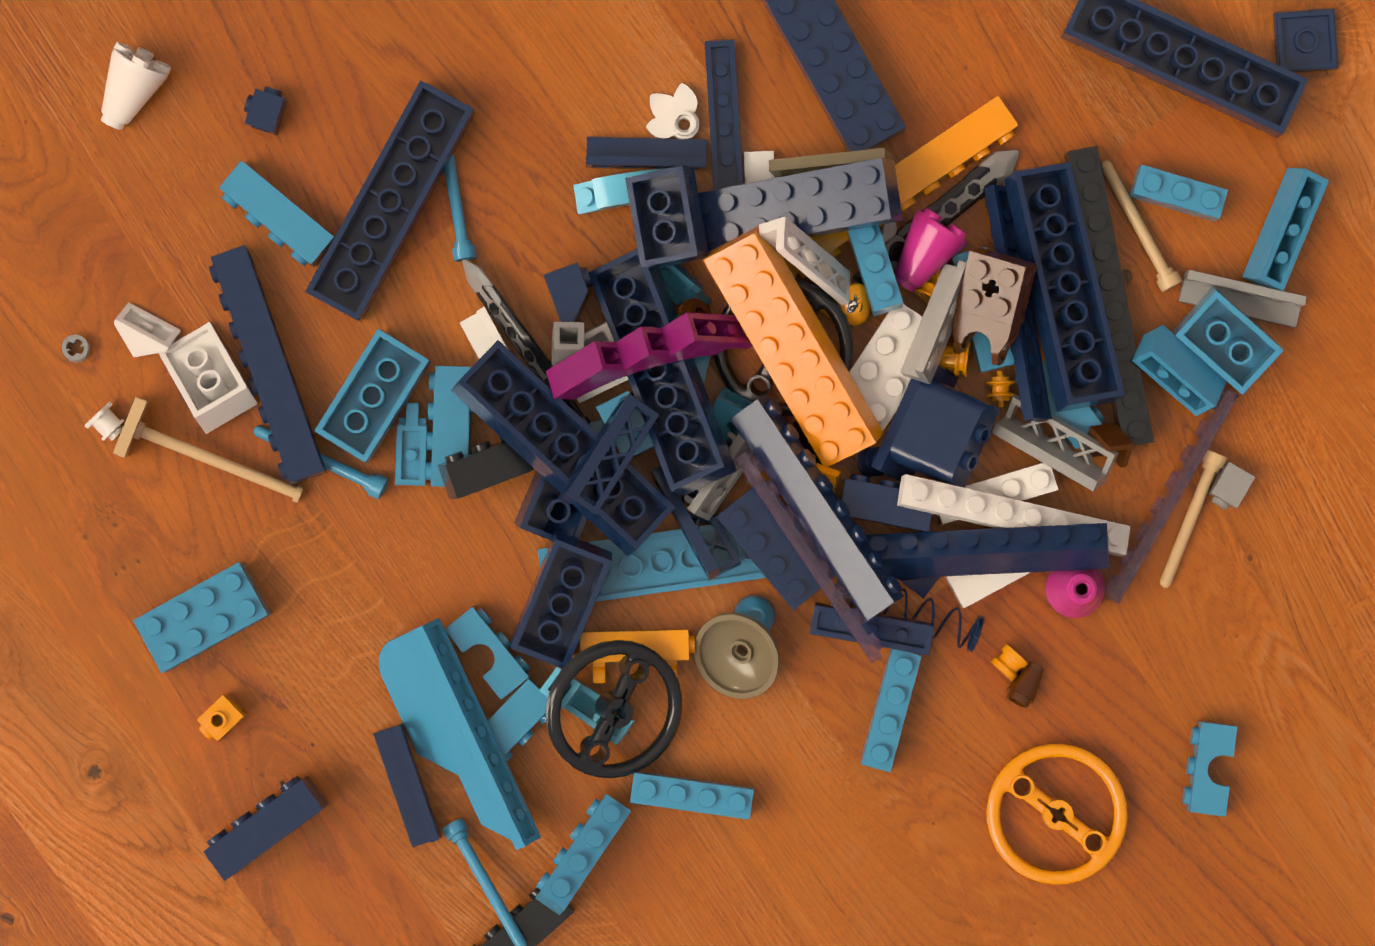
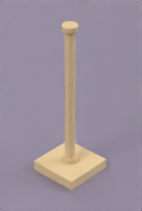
M135 397L113 454L123 458L127 457L134 438L139 440L141 437L292 497L293 502H298L304 488L302 485L298 484L296 487L146 427V423L142 422V418L149 401Z

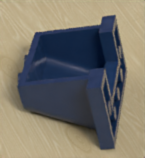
M938 365L931 384L914 379L910 380L871 467L901 482V477L905 474L914 476L915 473H918L937 482L965 488L971 472L978 464V457L982 448L990 438L991 429L1000 410L984 401L954 389L959 377H955L953 373Z

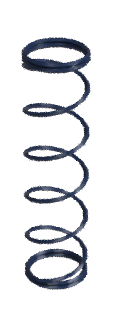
M837 580L831 598V604L834 603V605L837 604L843 589L839 580ZM903 588L901 592H905L904 618H907L908 593ZM850 598V608L857 609L856 605L853 608V601ZM928 598L927 600L924 601V603H923V604L920 606V608L917 610V612H916V614L914 615V617L912 618V620H915L916 617L918 616V614L920 613V611L922 610V608L925 606V604H926L928 601H931V602H932V619H931V623H934V618H935V603H934V601H933V598ZM891 606L886 608L883 613L884 615H886ZM956 607L949 612L934 636L932 635V639L939 634L951 614L958 610L957 646L961 648L970 636L967 651L973 652L979 640L985 618L981 615L977 617L975 624L960 644L962 614L960 608Z

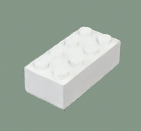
M904 304L903 308L888 312L849 372L883 431L897 411L911 378L903 376L900 371L922 320L921 315Z

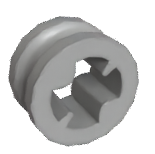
M77 334L70 335L62 343V353L72 362H82L89 356L90 345L84 337ZM78 340L81 341L83 344L80 346L84 348L82 354L76 353L74 356H71L69 353L72 350L68 349L69 344H76Z

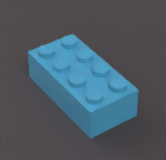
M377 329L314 431L369 464L432 362L385 332Z
M238 562L134 619L133 622L161 673H166L272 614L245 564Z

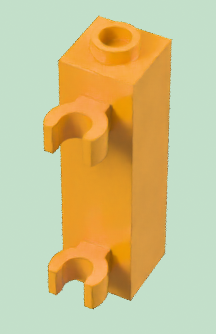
M688 629L583 632L580 637V652L593 645L614 640L633 641L645 645L667 661L675 672L677 679V660H689V653H695V635H689ZM610 655L594 661L593 683H605V662H620L625 655Z

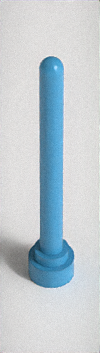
M453 154L445 168V176L456 242L452 249L454 262H461L463 259H476L477 252L476 246L472 245L471 240H468Z
M261 425L254 428L255 436L269 442L268 435L272 434L270 429ZM321 454L327 470L363 486V490L368 492L367 495L377 500L381 498L389 478L378 473L376 476L373 474L368 476Z
M460 818L448 824L442 829L448 841H452L454 845H458L515 946H526L525 938L468 840L469 834L467 831L469 828L464 819Z

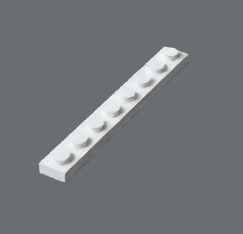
M907 474L901 477L897 506L993 528L1107 523L1109 554L1120 557L1127 554L1130 526Z

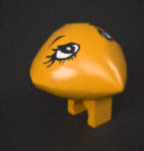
M860 283L850 284L848 304L841 305L836 301L847 317L850 327H856L864 323L870 313V303L864 285ZM821 309L822 313L827 318L832 320L828 313L825 310Z

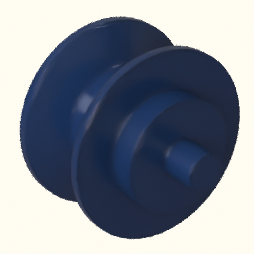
M879 446L867 447L859 452L857 465L863 476L884 475V473L871 467L880 448Z

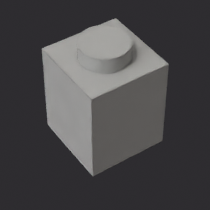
M553 322L551 338L552 365L560 363L584 348V322Z
M1226 462L1224 469L1220 470L1207 494L1213 497L1211 501L1213 504L1226 511L1229 507L1233 509L1238 508L1255 476L1231 462Z

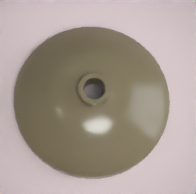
M734 612L719 614L702 626L695 639L694 658L697 668L704 680L723 695L737 699L756 697L764 693L778 676L781 659L777 642L771 632L761 622L751 616ZM741 645H744L748 651H744Z

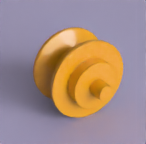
M997 371V377H991L990 382H985L987 385L992 386V393L986 395V397H992L993 402H998V407H1004V401H1010V397L1016 395L1010 392V385L1016 383V381H1010L1009 377H1003V371Z

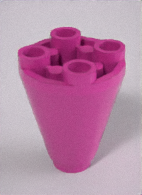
M925 207L923 212L918 209L914 214L895 269L897 283L912 293L917 287H922L945 264L964 249L968 243L964 239L967 234L952 223L947 228L939 222L941 216L928 207Z
M1098 569L1050 571L1046 579L1045 595L1047 596L1048 603L1056 612L1065 617L1081 618L1088 616L1099 608L1104 598L1105 583ZM1080 583H1084L1087 588V592L1083 595H1079L1076 592V587Z

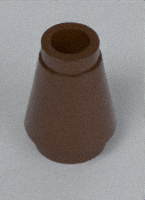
M1029 661L1028 665L1023 668L1007 688L1009 692L1006 698L1018 706L1028 708L1030 703H1034L1044 669Z

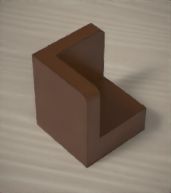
M1116 423L1090 426L1088 435L1096 439L1106 451L1119 452L1115 462L1119 467H1126L1134 446L1131 439ZM1097 451L1090 453L1092 457L1103 456V454Z

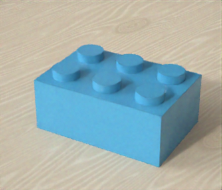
M1214 286L1173 330L1176 337L1242 395L1284 351L1274 339Z

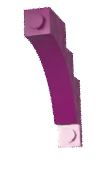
M685 313L662 328L639 327L617 342L594 341L548 369L546 373L554 399L576 400L598 387L645 369L689 358L717 355L727 348L749 349L753 345L735 315Z

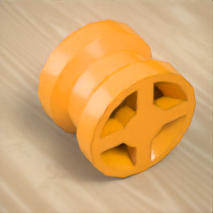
M1007 644L1002 648L1001 655L994 657L990 661L1012 682L1016 678L1018 670L1028 665Z

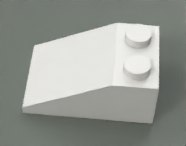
M210 322L174 342L167 352L159 353L194 418L206 434L258 404Z

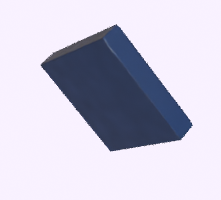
M1334 9L1277 12L1273 14L1276 64L1291 72L1337 70L1339 68Z

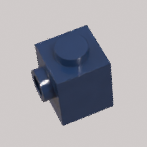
M265 87L264 91L255 89L254 95L249 94L244 107V112L248 113L245 124L248 127L277 136L288 102L285 98L281 97L282 92Z

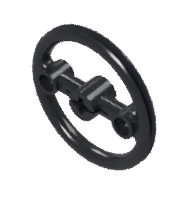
M795 278L816 316L823 309L832 319L839 337V356L847 370L850 371L853 359V338L847 317L829 294L807 281ZM728 304L721 315L735 314ZM727 349L714 355L720 377L729 390L751 402L769 395L774 381L764 364L761 365L758 372L753 374L747 384H742L732 370ZM761 378L765 380L768 389L765 391L757 390L753 383L754 379ZM777 402L782 409V416H794L787 403Z
M624 640L605 641L593 645L573 657L562 668L552 684L546 705V725L549 737L561 757L573 768L584 774L598 778H618L634 774V772L648 767L657 760L676 735L682 714L680 684L675 672L667 661L645 645ZM610 655H625L619 663L621 675L614 690L604 692L597 699L595 706L600 719L592 735L582 740L580 752L576 753L568 744L560 722L561 704L566 689L579 671L588 664ZM639 663L637 671L629 674L630 668L634 664ZM653 666L662 677L668 695V710L663 728L654 742L641 754L620 763L604 764L610 756L608 744L615 729L625 727L632 720L634 713L629 700L638 683H642L647 679L649 667ZM600 745L598 752L590 755L592 748Z

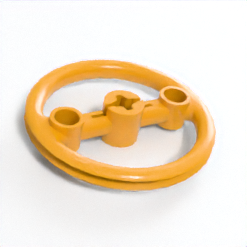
M1046 744L1033 747L1012 759L1001 770L994 781L987 804V824L990 837L1004 861L1026 878L1052 885L1078 882L1093 876L1104 868L1121 846L1128 820L1125 794L1111 768L1091 752L1066 744ZM1049 757L1074 759L1092 768L1104 781L1111 794L1114 806V821L1110 835L1105 836L1101 832L1085 825L1074 816L1072 807L1060 798H1050L1036 787L1031 778L1024 774L1023 768L1035 761ZM1020 778L1027 779L1029 783V789L1024 794H1016L1014 791V783ZM1010 792L1013 796L1024 799L1041 813L1042 820L1047 826L1054 830H1064L1077 840L1081 847L1090 854L1091 860L1074 869L1050 871L1032 866L1021 859L1008 844L1002 830L1000 808L1004 793ZM1037 799H1041L1048 806L1057 810L1063 807L1061 810L1062 815L1076 826L1077 829H1073L1066 822L1057 818L1051 821L1053 818L1052 813L1038 802ZM1091 834H1098L1100 837L1099 846L1093 850L1088 849L1085 845L1086 838Z

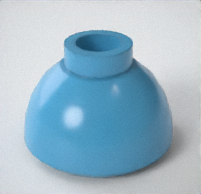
M746 596L735 607L734 613L751 616L761 622L768 630L774 625V607L763 596Z

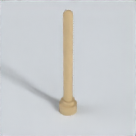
M1108 160L1101 163L1102 172L1158 272L1156 275L1158 281L1156 283L1161 292L1183 281L1178 271L1174 272L1172 267H1168L1112 163Z
M1206 449L1201 459L1203 461V473L1160 578V585L1164 588H1168L1173 581L1215 473L1219 474L1220 469L1225 467L1228 459L1225 456Z

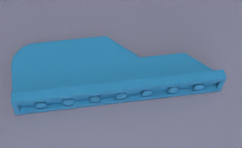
M440 618L385 644L379 655L380 674L417 754L457 774L481 825L510 839L516 850L541 838Z

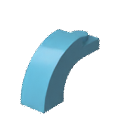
M663 169L610 175L573 185L578 214H589L629 206L625 178Z
M559 667L555 668L539 690L546 697H548L553 682L562 670ZM574 677L566 689L561 708L574 714L595 729L600 719L595 706L600 694ZM632 719L625 727L616 728L610 741L618 746L635 723V720Z

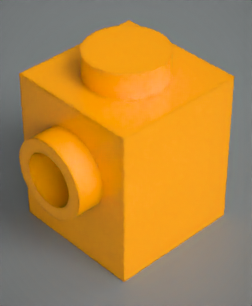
M223 694L197 719L201 724L199 730L210 741L214 738L218 742L238 725L247 714L228 694Z

